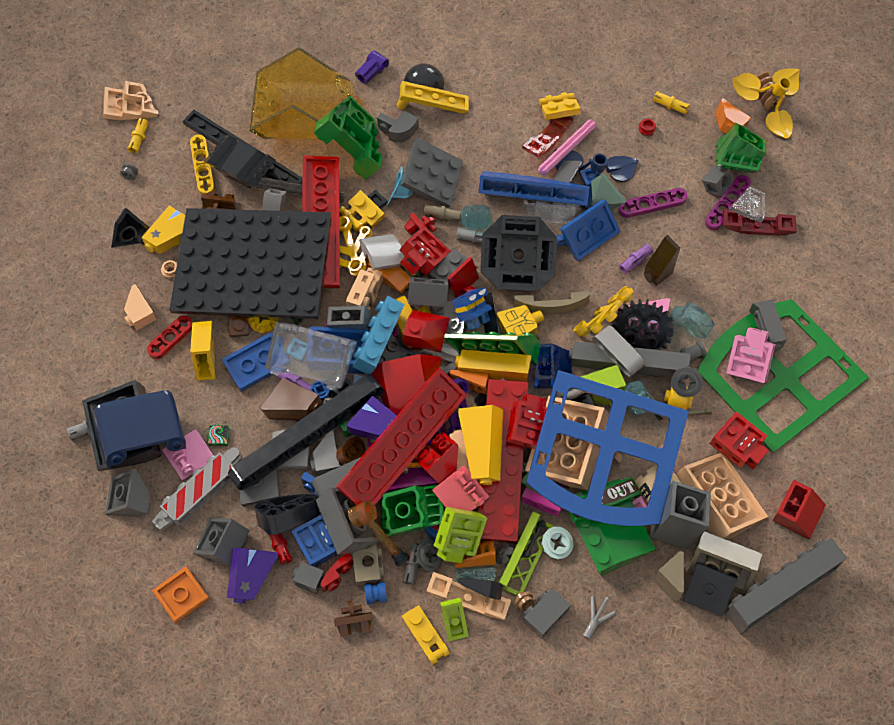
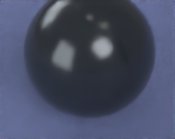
M426 63L413 66L404 77L405 82L443 90L445 85L442 73L435 66Z

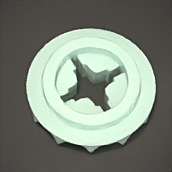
M552 527L543 535L541 544L543 545L544 552L550 558L559 560L571 553L573 538L566 529ZM559 538V544H561V546H558L556 549H554L555 543L552 542V540L555 541Z

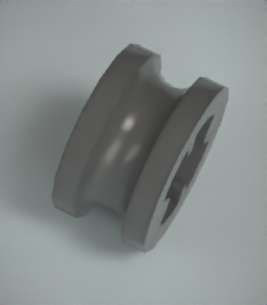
M128 163L123 164V169L120 171L121 176L135 180L136 174L139 171L138 168Z

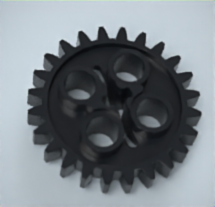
M641 299L638 300V304L631 300L630 306L624 303L623 309L618 308L617 317L611 322V326L633 348L666 349L667 343H671V337H673L674 333L672 317H668L669 311L662 312L663 306L661 305L657 308L656 302L650 305L649 299L646 300L645 304H642Z

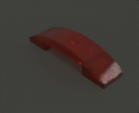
M567 116L551 119L549 125L535 138L531 137L522 146V149L536 157L544 155L555 146L574 122V118Z

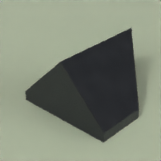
M124 208L114 224L111 248L140 243L144 245L142 236L150 227L130 210Z

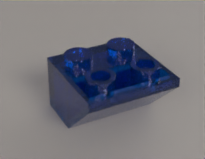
M555 344L540 345L537 364H533L534 388H553L558 370L572 374V360L569 358V350Z

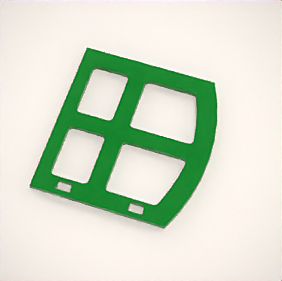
M792 299L774 303L780 319L790 317L816 343V347L788 368L773 355L770 371L775 378L750 398L743 400L717 373L716 369L733 347L735 336L741 335L746 337L748 328H757L752 313L733 324L716 340L697 370L702 375V378L734 412H738L767 435L763 443L772 453L781 448L869 378ZM802 317L809 325L805 327L798 319ZM829 357L848 376V379L819 401L812 396L798 379L823 359ZM843 358L850 367L846 369L839 361ZM787 389L807 411L780 433L775 434L756 414V411Z

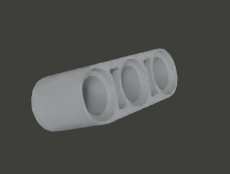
M608 325L594 336V341L600 349L628 377H631L645 366L643 358L612 326Z

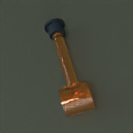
M365 501L349 509L348 516L351 523L355 527L367 525L391 552L396 566H401L408 560V553L398 549L374 521L377 518V509L371 501Z

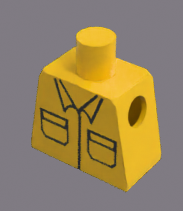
M525 305L500 311L496 316L497 323L504 334L512 332L524 335V333L536 335L538 331L537 323L544 321V316L540 310L530 313Z

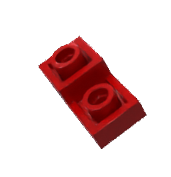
M350 553L342 556L328 570L320 584L323 592L327 590L331 592L338 588L341 582L339 573L345 574L352 569L354 562Z

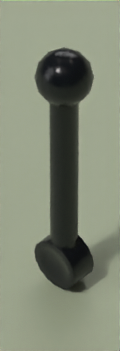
M544 520L538 521V528L527 550L523 552L525 558L531 556L530 551L541 529L546 527Z

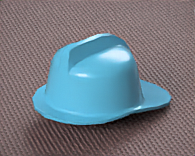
M402 166L398 171L394 190L387 206L391 198L406 199L413 194V191L401 186L404 175Z

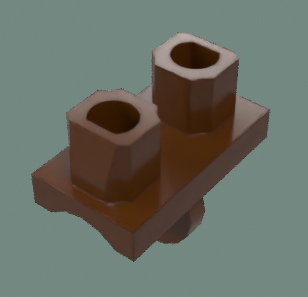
M208 192L207 195L202 194L201 196L202 209L235 210L233 194L219 197L216 192Z
M352 600L348 601L349 607L341 608L342 614L350 613V615L334 618V624L338 628L340 637L351 635V623L358 622L359 633L370 632L371 612L354 614V612L362 611V606H353Z

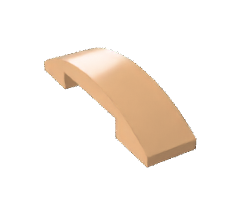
M433 572L426 591L427 593L443 601L461 598L463 608L492 618L505 620L511 602L510 599L501 597V600L488 598L452 581V578Z

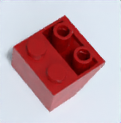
M442 432L434 437L432 443L427 448L422 449L418 453L415 461L429 476L440 484L457 471L458 444Z
M793 480L772 521L810 539L826 504L812 488Z

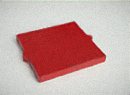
M471 257L465 260L447 277L451 286L450 290H452L456 298L461 296L460 290L468 285L471 286L479 279L476 270L477 266H475Z

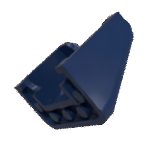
M168 390L102 403L94 409L95 432L107 467L121 464L126 459V451L165 443L170 451L186 449V440L172 392Z

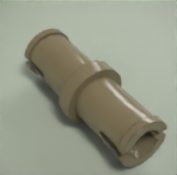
M425 204L423 215L436 217L442 221L446 219L459 223L461 211L447 209L445 206L437 207Z

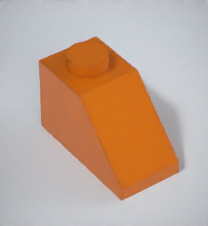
M721 99L715 112L719 129L725 134L728 133L735 122L747 128L751 117L725 99Z

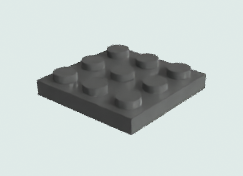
M416 137L413 140L401 186L449 208L452 204L463 160Z

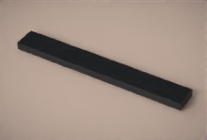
M194 109L182 121L184 125L216 145L225 135H230L234 139L248 144ZM277 161L265 173L266 177L293 194L302 185L301 176Z

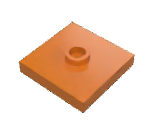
M186 566L152 590L175 624L210 600Z

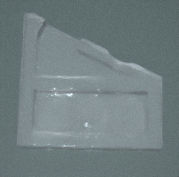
M749 186L730 207V211L761 223L765 219L766 193Z

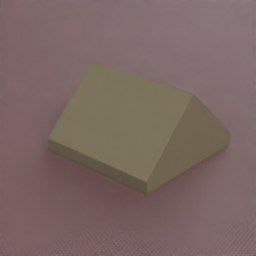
M679 551L660 568L654 579V582L676 603L679 602L684 593V552Z

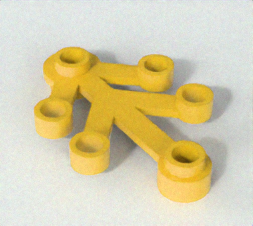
M342 216L339 218V231L343 232L347 247L340 245V253L350 256L351 261L340 257V268H348L351 275L358 276L360 269L366 271L367 268L365 263L367 257H364L363 252L359 257L357 254L361 248L359 239L371 237L372 230L368 226L362 227L354 243L350 231L352 222L348 217Z
M624 286L616 295L609 299V305L600 306L594 312L595 318L589 323H586L584 320L581 321L573 331L582 338L587 336L590 331L597 334L603 328L602 321L606 319L609 323L617 317L615 311L623 302L627 303L632 299L634 290Z

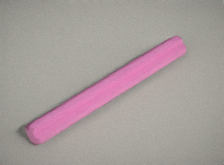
M590 119L539 166V173L542 175L549 173L595 128L596 123Z

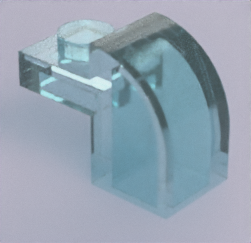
M688 302L685 306H675L668 316L672 317V324L684 326L691 336L706 339L715 325L706 311Z

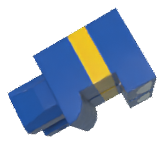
M486 287L470 290L452 301L459 322L465 321L468 330L479 328L480 324L490 321L488 311L492 307L485 303L484 296L488 294Z

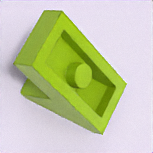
M461 598L440 602L448 641L469 637Z

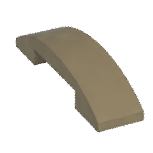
M590 291L571 292L570 299L534 301L533 295H515L514 307L525 305L530 313L540 310L543 315L566 313L589 303Z

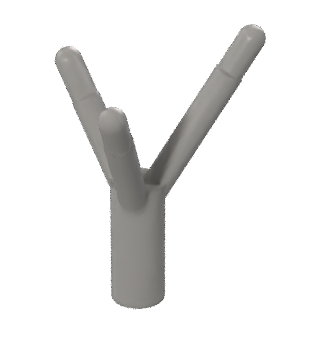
M591 596V621L583 633L584 637L590 639L598 624L616 615V612L613 611L600 618L609 601V597L604 599L595 616V597Z

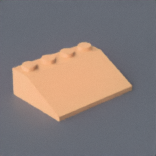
M548 396V400H547V403H546V407H545V408H547V406H548L550 396ZM556 397L554 404L561 405L562 398ZM566 400L562 417L605 430L609 413L603 407ZM556 434L546 469V476L555 482L588 491L600 450L599 446L562 434ZM535 449L531 450L525 469L526 472L530 470ZM540 452L537 464L544 465L547 454Z
M722 453L686 465L676 474L683 484L711 492L709 527L706 529L710 534L730 540L768 518V515L731 462Z

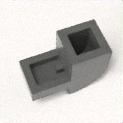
M404 110L397 120L383 113H380L377 117L379 129L384 133L388 132L389 140L405 141L411 138L419 128V119Z

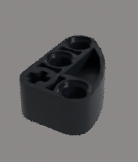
M294 494L259 502L254 506L257 524L270 535H276L305 524L320 515L316 502L318 498L315 494Z

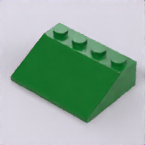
M472 331L471 333H450L444 336L459 354H461L463 349L531 355L530 364H537L541 345L537 337L531 333L520 335L512 332L498 334L496 332L480 333Z
M617 479V480L608 482V483H606V486L611 485V484L616 483V482L621 481V480H620V479ZM583 490L574 495L580 497L588 494V491ZM631 500L614 506L635 508ZM586 518L575 522L600 576L656 551L644 526L612 525Z

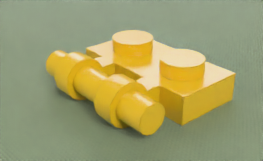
M564 92L558 96L548 95L545 98L539 99V104L542 106V112L546 120L581 114L580 106L574 97V93L567 94Z
M361 190L348 201V204L352 207L350 210H347L344 206L339 209L342 216L348 217L352 222L353 229L356 232H360V229L367 224L374 228L386 216ZM358 213L362 219L357 220L354 216Z

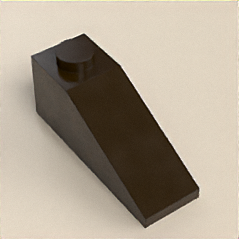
M669 235L663 238L645 266V279L649 283L653 282L655 286L673 274L680 247Z

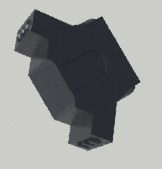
M225 135L204 160L205 163L221 172L224 176L249 189L257 185L276 161L270 155L264 154L260 150L240 140H236L230 135Z

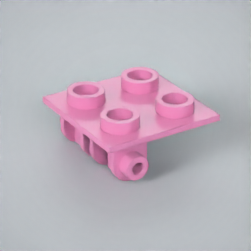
M196 429L184 436L186 449L179 451H170L167 447L162 449L182 481L191 476L197 469L203 468L207 464L208 459L213 456Z

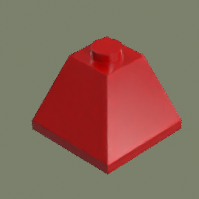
M412 310L403 333L404 345L441 353L450 317Z

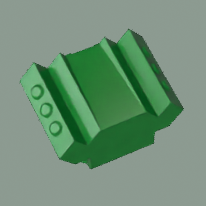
M735 122L728 133L719 138L716 144L715 167L748 173L757 172L762 164L763 157L766 155V140Z
M438 485L427 487L412 486L383 494V500L380 501L382 539L428 529L432 526H439L444 513L443 503L433 492V489Z

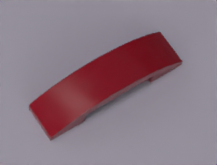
M723 209V227L735 232L777 236L797 232L796 215L777 214L776 217L742 215L740 210Z

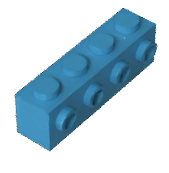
M389 296L384 301H379L375 309L377 314L372 316L368 324L370 329L364 333L361 339L363 344L357 348L353 356L356 359L352 367L368 375L373 372L405 304Z

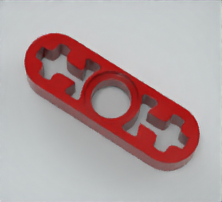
M182 315L174 320L147 346L149 356L152 359H160L192 330L191 318ZM181 322H183V323H186V322H187V325H188V326H187V327H184V326L181 327L180 323H181ZM168 334L175 335L173 341L168 342L165 340ZM153 348H159L160 352L153 353Z

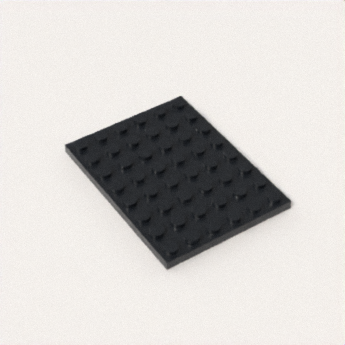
M186 208L169 311L172 314L319 319L332 222L331 212Z

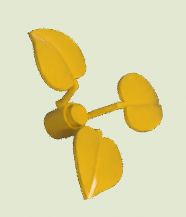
M788 68L775 72L772 76V82H775V84L772 83L763 89H759L761 83L754 74L743 73L734 77V89L744 100L755 101L759 98V92L762 93L769 89H772L775 96H780L775 112L769 113L766 117V126L773 134L788 139L793 129L792 118L787 111H779V107L785 95H794L798 91L800 69Z

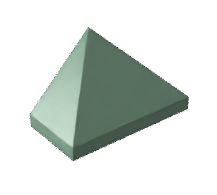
M604 173L591 181L593 205L601 200H606L610 209H615L626 202L625 198Z

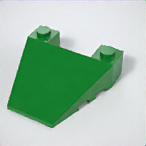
M348 96L316 123L314 134L325 144L330 143L334 139L354 158L353 169L355 173L366 180L378 171L382 164V154L378 153L380 143L379 141L376 142L375 137L378 135L375 118L356 100Z

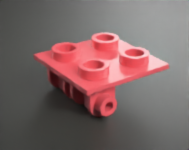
M465 465L433 489V492L445 507L468 511L481 506L489 498V495L478 481L471 478V473Z

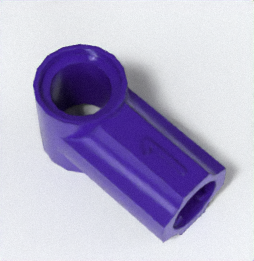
M374 50L368 55L366 62L355 72V76L359 81L367 84L378 72L382 73L381 70L388 67L389 59Z

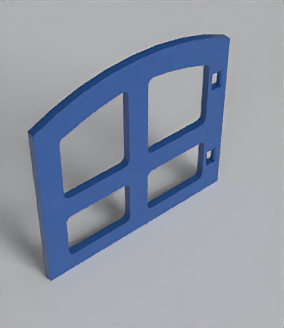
M558 370L526 483L556 506L588 520L620 526L659 524L689 411ZM569 388L611 400L612 406L605 430L562 417ZM557 392L563 394L561 405L554 404ZM627 406L669 419L662 448L620 435ZM556 434L597 445L600 448L586 499L570 493L546 476V469ZM540 452L547 454L544 465L537 464ZM615 452L627 454L657 465L647 507L623 508L602 504V497Z

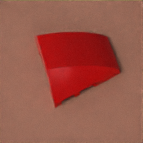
M418 354L378 364L371 375L384 388V392L380 397L384 406L398 415L437 368H440L442 357Z

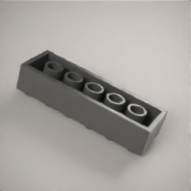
M832 538L827 541L820 540L809 552L805 550L798 555V559L793 563L789 561L783 565L777 574L773 572L760 585L758 583L748 589L749 592L744 597L740 594L731 601L732 603L728 606L729 610L726 616L740 635L839 568L847 557Z

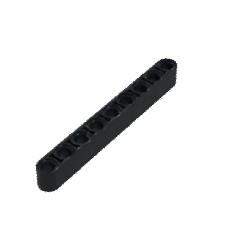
M373 375L364 376L232 466L228 471L229 478L238 490L242 491L249 488L354 416L372 396L376 399L381 397L384 388Z

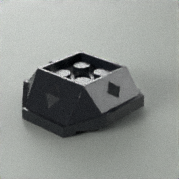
M501 215L482 234L480 272L497 290L537 292L556 274L557 237L540 217ZM521 252L524 257L521 260H517L513 254Z

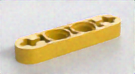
M195 135L190 140L197 187L201 195H207L208 192L215 191L212 169L209 164L204 161L199 162L196 159L199 156L207 158L209 152L205 137ZM197 141H200V142H201V143H200L201 149H199V150H198V147H197ZM203 170L209 172L208 175L203 177L199 173ZM206 181L208 185L207 191L204 190V182Z

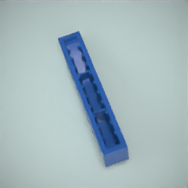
M483 171L480 175L479 193L588 205L590 188L588 186Z

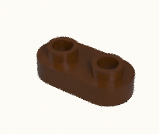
M358 437L347 440L337 449L336 458L338 462L345 465L360 458L365 453L364 443Z

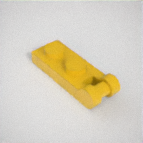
M419 605L402 615V619L432 665L438 662L437 659L450 654L448 648ZM436 644L439 649L432 652L430 648Z

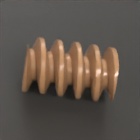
M768 71L757 75L761 83L759 89L770 86L772 83L775 84V82H772L773 78L769 76ZM769 89L762 93L759 92L758 99L766 111H773L780 96H775L772 89ZM783 98L780 107L785 103V98Z

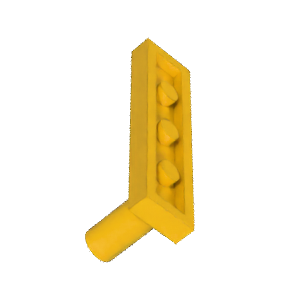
M402 81L400 84V98L396 104L400 110L406 109L409 102L457 113H467L469 111V96Z

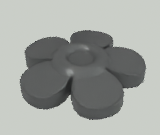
M503 542L501 547H497L495 553L498 555L496 557L497 564L501 565L503 563L507 565L514 549L509 547L508 542Z

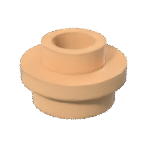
M169 260L162 265L161 272L164 277L169 279L175 277L177 262ZM174 268L173 271L168 272V269Z

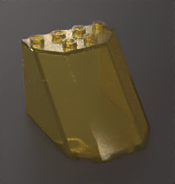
M298 47L256 72L249 131L263 139L319 140L314 134V129L320 119L348 96H351L361 106L362 101L360 97L355 95L353 91L354 85L350 79Z

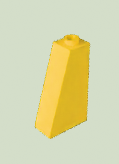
M462 349L460 356H456L455 367H458V370L487 373L489 378L494 380L503 378L507 381L527 382L531 355Z
M493 405L459 409L458 413L471 478L480 481L481 485H492V482L500 481L503 409Z

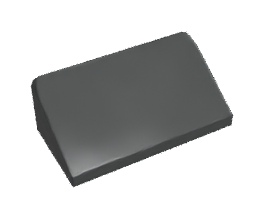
M563 161L552 180L572 183L580 170L582 161Z

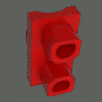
M414 213L409 215L410 220L404 225L405 230L410 235L420 230L423 226L432 232L436 231L434 226L436 219L434 217L427 218L423 216L421 218L422 223Z

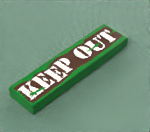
M631 476L606 486L602 497V504L614 507L634 499L642 493ZM587 494L580 496V498L586 499ZM568 512L573 523L584 519Z

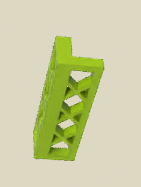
M532 512L499 582L502 583L503 590L515 596L524 592L544 550L543 545L541 544L540 546L539 540L543 539V536L535 541L539 548L538 552L532 554L529 558H522L523 552L527 550V545L531 542L532 535L535 534L537 523L540 521V514ZM546 522V528L550 529L554 527L553 525ZM528 559L531 567L529 571L521 573L518 567L519 562ZM520 577L522 583L520 591L508 587L512 579Z

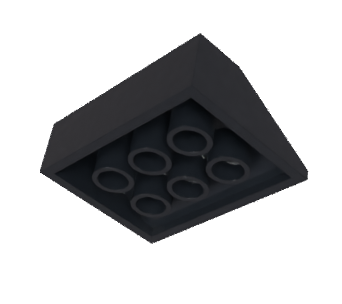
M136 380L82 400L96 466L99 472L146 463L162 456L159 444L126 451V459L121 464L108 467L106 465L95 432L94 409L102 403L146 394L145 387Z

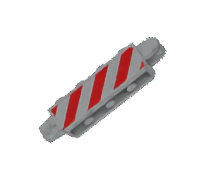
M234 447L223 455L219 452L216 456H211L203 468L197 469L187 482L180 484L172 496H167L162 501V505H160L161 511L152 521L158 530L162 532L173 523L175 525H183L231 481L228 476L229 469L240 462L242 458L240 450Z

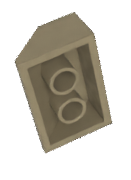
M704 531L695 549L687 574L693 575L698 562L737 577L733 592L744 596L758 571L762 553Z

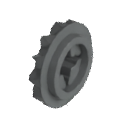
M688 366L679 368L673 373L671 379L672 388L682 397L695 396L702 389V375L696 368L693 369ZM686 375H688L689 380L693 381L690 382L688 389L685 382L681 381L685 380Z
M433 539L420 541V544L416 546L417 552L414 554L418 557L416 563L420 564L421 569L427 570V572L437 570L443 560L437 555L438 548L434 546L435 540ZM425 553H428L433 557L428 558L425 556Z

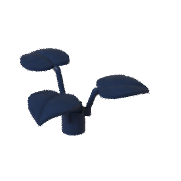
M571 150L555 167L558 170L563 161H582L579 171L591 165L592 172L596 174L595 178L606 169L607 173L611 172V177L614 180L624 182L633 176L638 159L626 156H613L607 159L604 154L598 153L594 155L593 160L589 159V162L583 165V157L578 152ZM588 186L590 187L588 205H582L587 210L594 206L591 186Z

